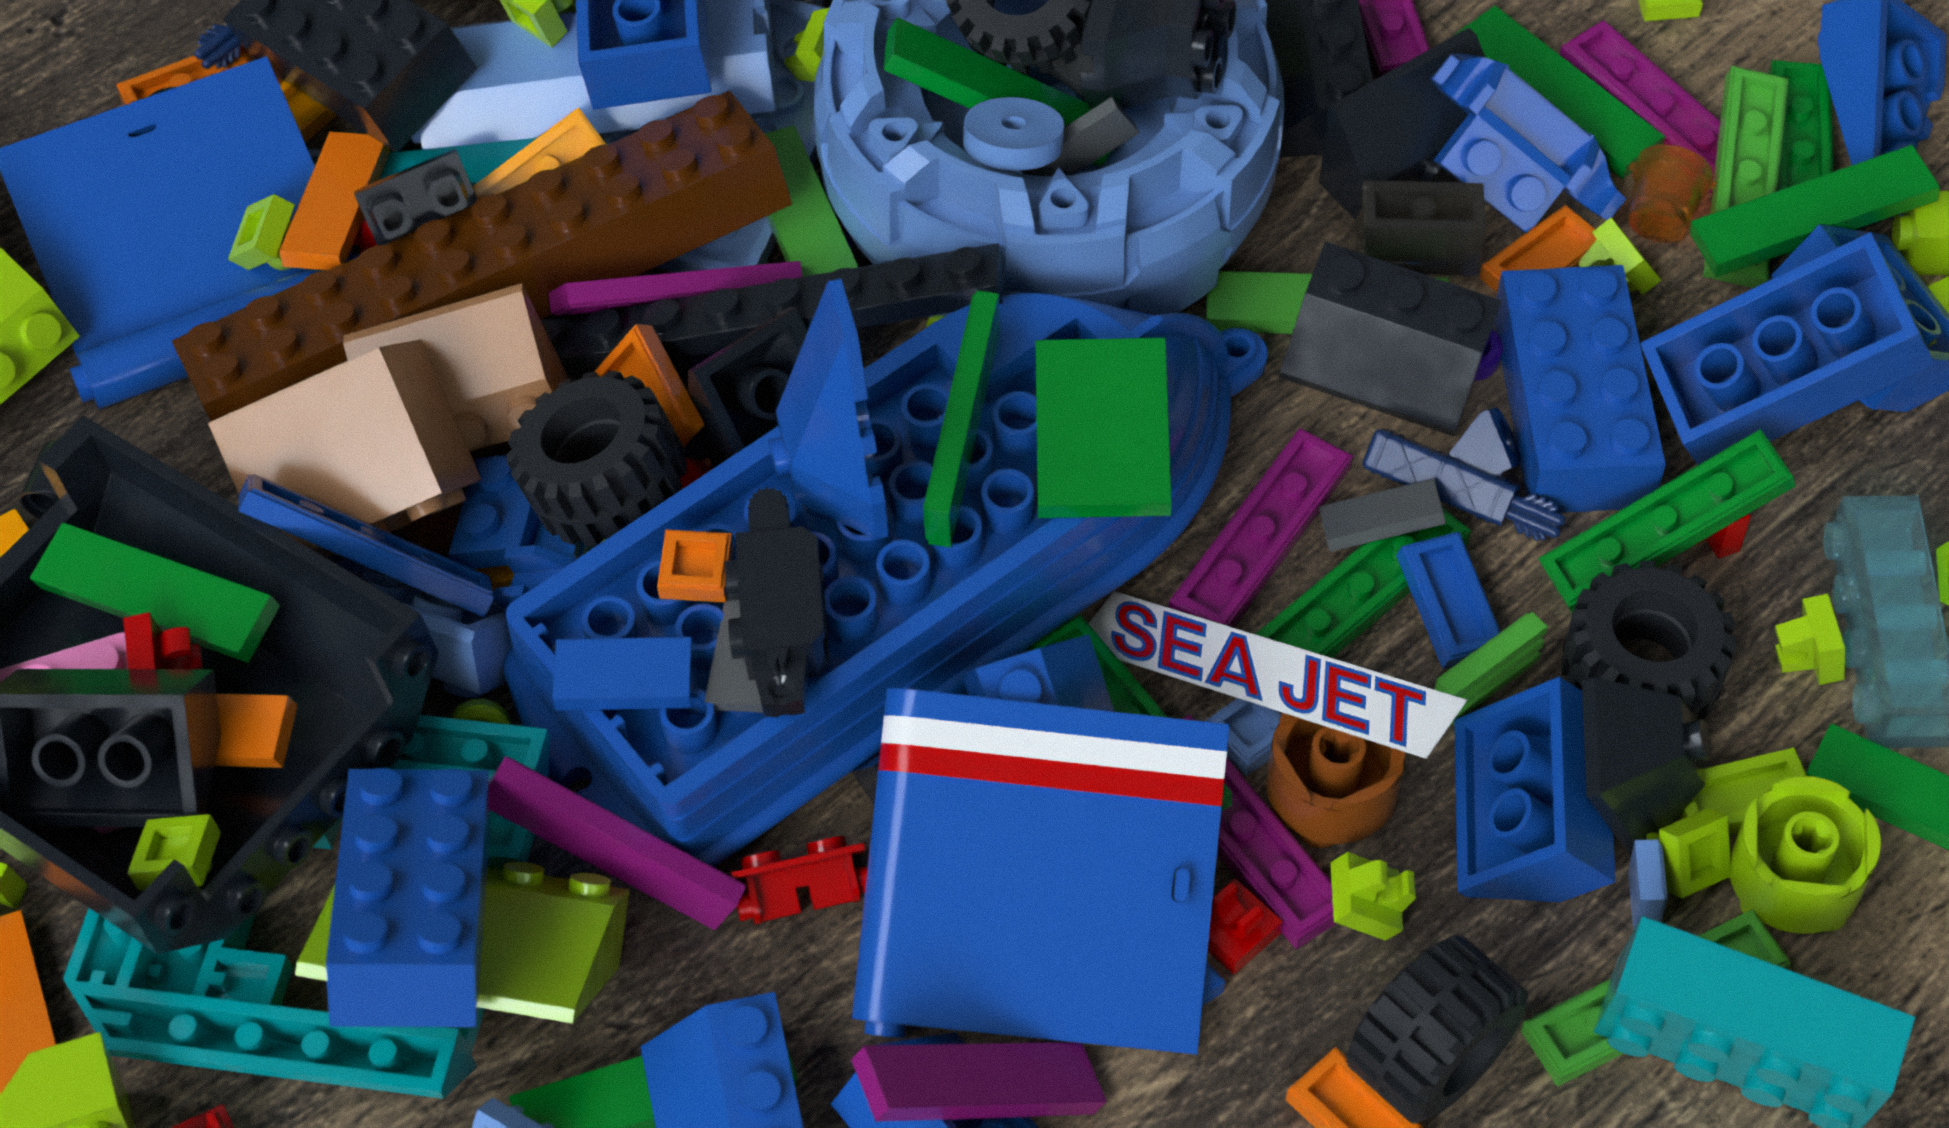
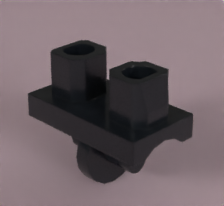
M456 148L354 191L356 200L377 245H385L416 231L424 223L446 218L472 206L478 200Z

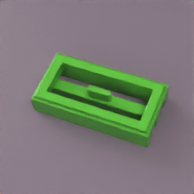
M1533 612L1523 615L1437 678L1434 690L1467 700L1455 719L1468 714L1539 661L1541 654L1538 650L1544 644V640L1541 637L1546 634L1548 626Z

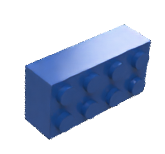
M576 0L578 63L593 110L712 93L706 0Z
M1871 232L1640 343L1680 439L1697 465L1759 429L1762 430L1770 442L1935 365V361L1895 277Z
M1623 265L1502 271L1496 299L1502 301L1494 327L1495 332L1501 338L1503 346L1501 364L1516 444L1520 455V466L1526 496L1536 493L1538 498L1545 497L1546 502L1553 500L1554 505L1558 506L1557 513L1622 510L1658 489L1666 463Z
M349 769L326 958L330 1027H476L490 838L489 770Z

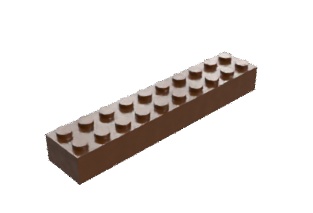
M729 90L720 95L705 97L699 100L693 107L669 118L649 122L641 127L639 131L611 144L593 147L584 156L562 166L540 171L530 177L528 181L504 192L484 196L478 199L472 206L446 218L426 222L416 231L388 244L368 248L359 257L330 270L315 272L306 277L303 282L279 293L257 298L251 301L245 308L214 322L201 323L193 327L187 334L171 342L211 422L348 361L343 345V336L346 334L521 283L541 320L551 315L548 293L565 283L635 277L792 205V201L774 145Z

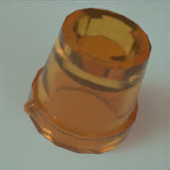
M1662 144L1650 146L1642 150L1636 162H1632L1629 165L1634 179L1628 216L1629 226L1643 238L1654 242L1671 243L1683 239L1701 200L1705 198L1709 190L1714 189L1716 186L1715 181L1712 180L1711 166L1700 155L1680 146Z

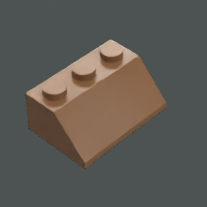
M522 283L343 336L347 360H351L381 346L421 339L470 452L509 441L511 432L521 428L518 419L525 410H532L537 405L535 400L544 392L552 393L559 388L557 384L568 379V375Z

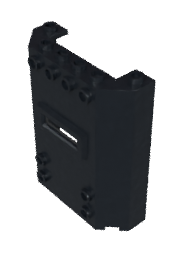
M82 416L37 459L59 500L0 557V669L124 632L122 617L41 589L30 579V576L63 522L271 595L279 603L280 607L249 663L200 646L203 669H214L216 694L288 695L298 705L283 768L214 766L205 815L210 814L221 834L212 857L211 871L207 873L203 886H199L201 892L185 866L175 859L144 891H138L128 874V870L144 827H124L100 834L90 827L22 826L0 811L1 849L155 953L162 954L229 938L245 919L252 917L259 911L269 893L293 868L298 867L306 860L312 847L339 818L343 817L349 769L389 768L399 759L404 747L413 738L439 652L419 612L269 524L239 512L238 506Z

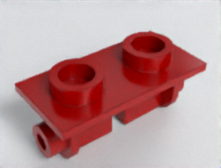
M836 836L806 844L808 855L782 861L780 850H774L740 859L742 870L734 871L730 874L736 880L744 882L746 886V893L742 894L736 906L740 922L753 919L754 925H759L762 922L801 914L796 889L807 886L813 911L851 902H860V895L865 894L868 869L866 866L854 868L852 858L862 855L865 850L864 843L847 846L845 836Z

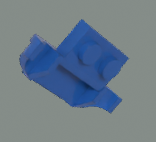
M1450 53L1430 78L1431 82L1446 97L1468 114L1433 161L1521 232L1527 233L1534 228L1562 191L1605 221L1610 217L1612 218L1627 199L1620 193L1611 179L1606 157L1595 137L1582 129L1521 79L1507 64L1482 56Z
M507 454L476 458L475 465L481 481L467 488L465 495L467 500L463 502L448 555L451 560L472 569L508 565L514 574L512 583L509 587L495 588L493 599L501 608L507 609L511 602L590 551L592 546L585 547L582 540L574 545L563 542L559 535L553 536L545 529L511 475L512 470L507 464Z

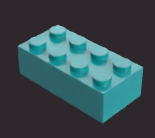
M1642 916L1617 959L1593 1033L1608 1038V1044L1624 1054L1645 1057L1649 1053L1675 1063V1070L1688 1078L1702 1082H1712L1718 1079L1742 1088L1741 1094L1757 1104L1768 1107H1780L1782 1104L1809 1113V1120L1819 1127L1863 1128L1893 1094L1915 1016Z

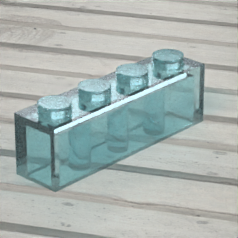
M1842 496L1834 521L1825 524L1823 546L1827 560H1835L1837 575L1833 583V603L1835 611L1837 613H1844L1847 629L1843 636L1845 665L1847 668H1854L1857 681L1853 691V714L1857 723H1864L1868 740L1886 748L1947 747L1949 743V646L1919 496Z

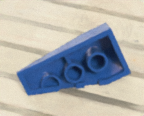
M1836 0L1822 5L1821 30L1818 34L1819 56L1851 165L1909 145H1913L1916 150L1918 142L1928 139L1933 124L1926 115L1930 102L1940 100L1944 89L1947 34L1902 0Z
M840 278L828 281L776 410L779 437L768 440L776 476L777 478L789 476L796 501L877 540L888 537L886 505L880 476L872 477V474L876 473L873 454L877 453L865 401L868 399L858 333L842 279Z

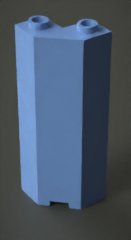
M706 0L712 93L596 110L592 109L578 63L576 11L558 13L568 32L553 48L514 24L510 19L450 27L477 66V69L412 136V140L414 143H421L423 150L538 138L578 107L598 134L638 129L649 122L664 120L689 109L705 97L720 95L729 90L748 114L775 111L780 106L772 53V47L776 44L771 1Z

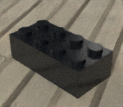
M240 0L223 18L224 22L253 60L267 56L277 77L396 153L477 69V66L449 25L409 0Z

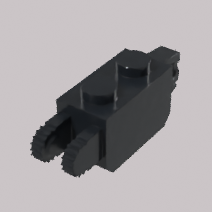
M766 487L764 490L758 489L757 493H752L753 497L749 499V505H747L749 511V532L735 533L737 559L725 561L729 601L739 600L740 618L728 619L729 641L732 659L744 658L749 680H756L764 717L793 716L805 713L808 679L818 677L830 664L824 573L822 563L819 560L817 536L803 526L793 527L786 495H782L781 490L776 491L775 487L772 489Z

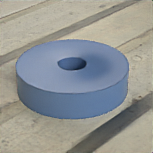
M1018 97L986 100L973 106L964 118V149L974 160L989 167L1011 171L1036 169L1055 161L1063 149V118L1052 107L1035 100Z

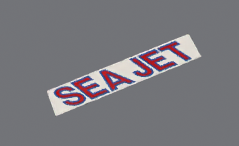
M1116 591L1110 595L1089 622L1093 630L1121 661L1427 759L1467 702L1463 698Z

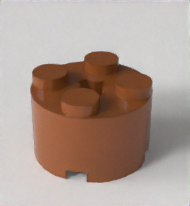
M1283 713L1271 743L1266 778L1268 799L1279 819L1292 831L1299 834L1305 844L1313 848H1326L1333 844L1359 841L1378 831L1392 817L1401 784L1405 752Z

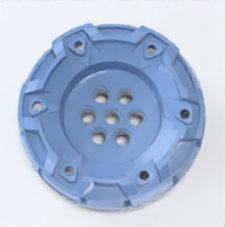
M833 0L824 20V50L817 68L814 89L816 148L821 164L824 192L834 214L838 215L858 248L874 265L892 262L905 257L915 258L955 251L963 247H979L999 243L1005 260L1003 296L1023 293L1050 294L1094 301L1152 316L1178 313L1201 299L1217 286L1219 269L1236 253L1260 218L1273 188L1283 134L1284 91L1278 60L1266 31L1267 4L1265 0H1233L1236 2V21L1231 37H1222L1218 57L1222 58L1223 70L1220 87L1216 94L1202 93L1198 100L1172 96L1126 108L1124 111L1135 122L1140 133L1113 149L1101 167L1091 163L1074 175L1067 176L1058 167L1053 176H1037L1023 174L1021 171L989 167L974 160L968 155L963 146L964 118L970 109L883 69L887 32L896 17L973 51L952 18L953 15L947 6L946 0ZM995 0L994 9L1008 15H1024L1036 11L1048 0ZM1030 66L1028 77L1086 102L1084 97L1050 74H1041L1038 66Z

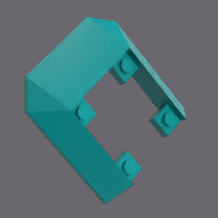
M420 715L412 740L404 747L399 759L388 769L489 770L490 779L504 757H510L549 778L550 734L548 729ZM489 810L488 866L503 868V864L507 862H528L535 834ZM339 818L313 848L332 850L342 818ZM88 908L63 977L64 982L94 1031L101 1033L110 1056L444 1099L477 1068L472 1051L485 1008L478 1007L476 1027H330L329 1012L281 1006L293 967L287 955L244 950L256 914L245 919L229 938L157 954Z

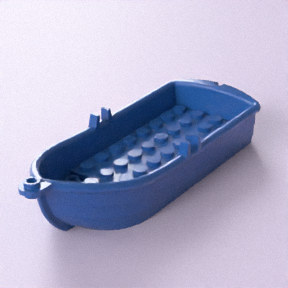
M1023 293L1002 296V304H999L1000 334L953 542L950 548L928 544V540L925 539L923 506L970 305L934 322L864 369L868 399L865 401L877 453L873 454L876 473H873L872 477L880 476L882 482L888 537L875 540L796 501L789 476L777 478L774 470L768 440L779 437L777 426L509 604L506 610V618L512 646L504 658L503 673L522 726L548 729L550 734L549 776L553 781L566 788L570 787L576 780H590V785L577 792V794L710 866L717 867L880 752L888 688L966 695L968 692L962 674L975 668L1025 653L1027 648L1119 588L1165 552L1199 512L1213 487L1228 445L1231 425V396L1236 395L1262 376L1266 369L1268 356L1265 342L1250 330L1230 328L1220 332L1208 320L1185 313L1152 316L1094 301L1050 294ZM1165 338L1171 516L1038 518L1035 340ZM766 487L768 489L775 487L776 491L781 490L782 495H786L793 527L803 526L817 536L819 560L822 563L824 573L830 664L818 677L808 679L805 713L793 716L764 717V713L716 711L714 710L713 703L704 702L720 622H722L724 617V602L659 599L657 589L665 529L732 533L734 544L732 560H736L735 533L749 532V511L747 506L749 505V499L753 497L752 493H757L758 489L764 490ZM692 637L694 655L691 708L555 711L552 694L556 639Z

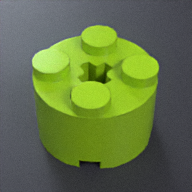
M1813 776L1785 778L1774 783L1770 790L1758 798L1756 797L1746 811L1730 855V880L1740 900V909L1743 914L1753 909L1763 924L1797 934L1829 932L1842 928L1858 906L1880 855V832L1877 822L1870 811L1866 808L1864 813L1848 798L1851 792L1838 783Z

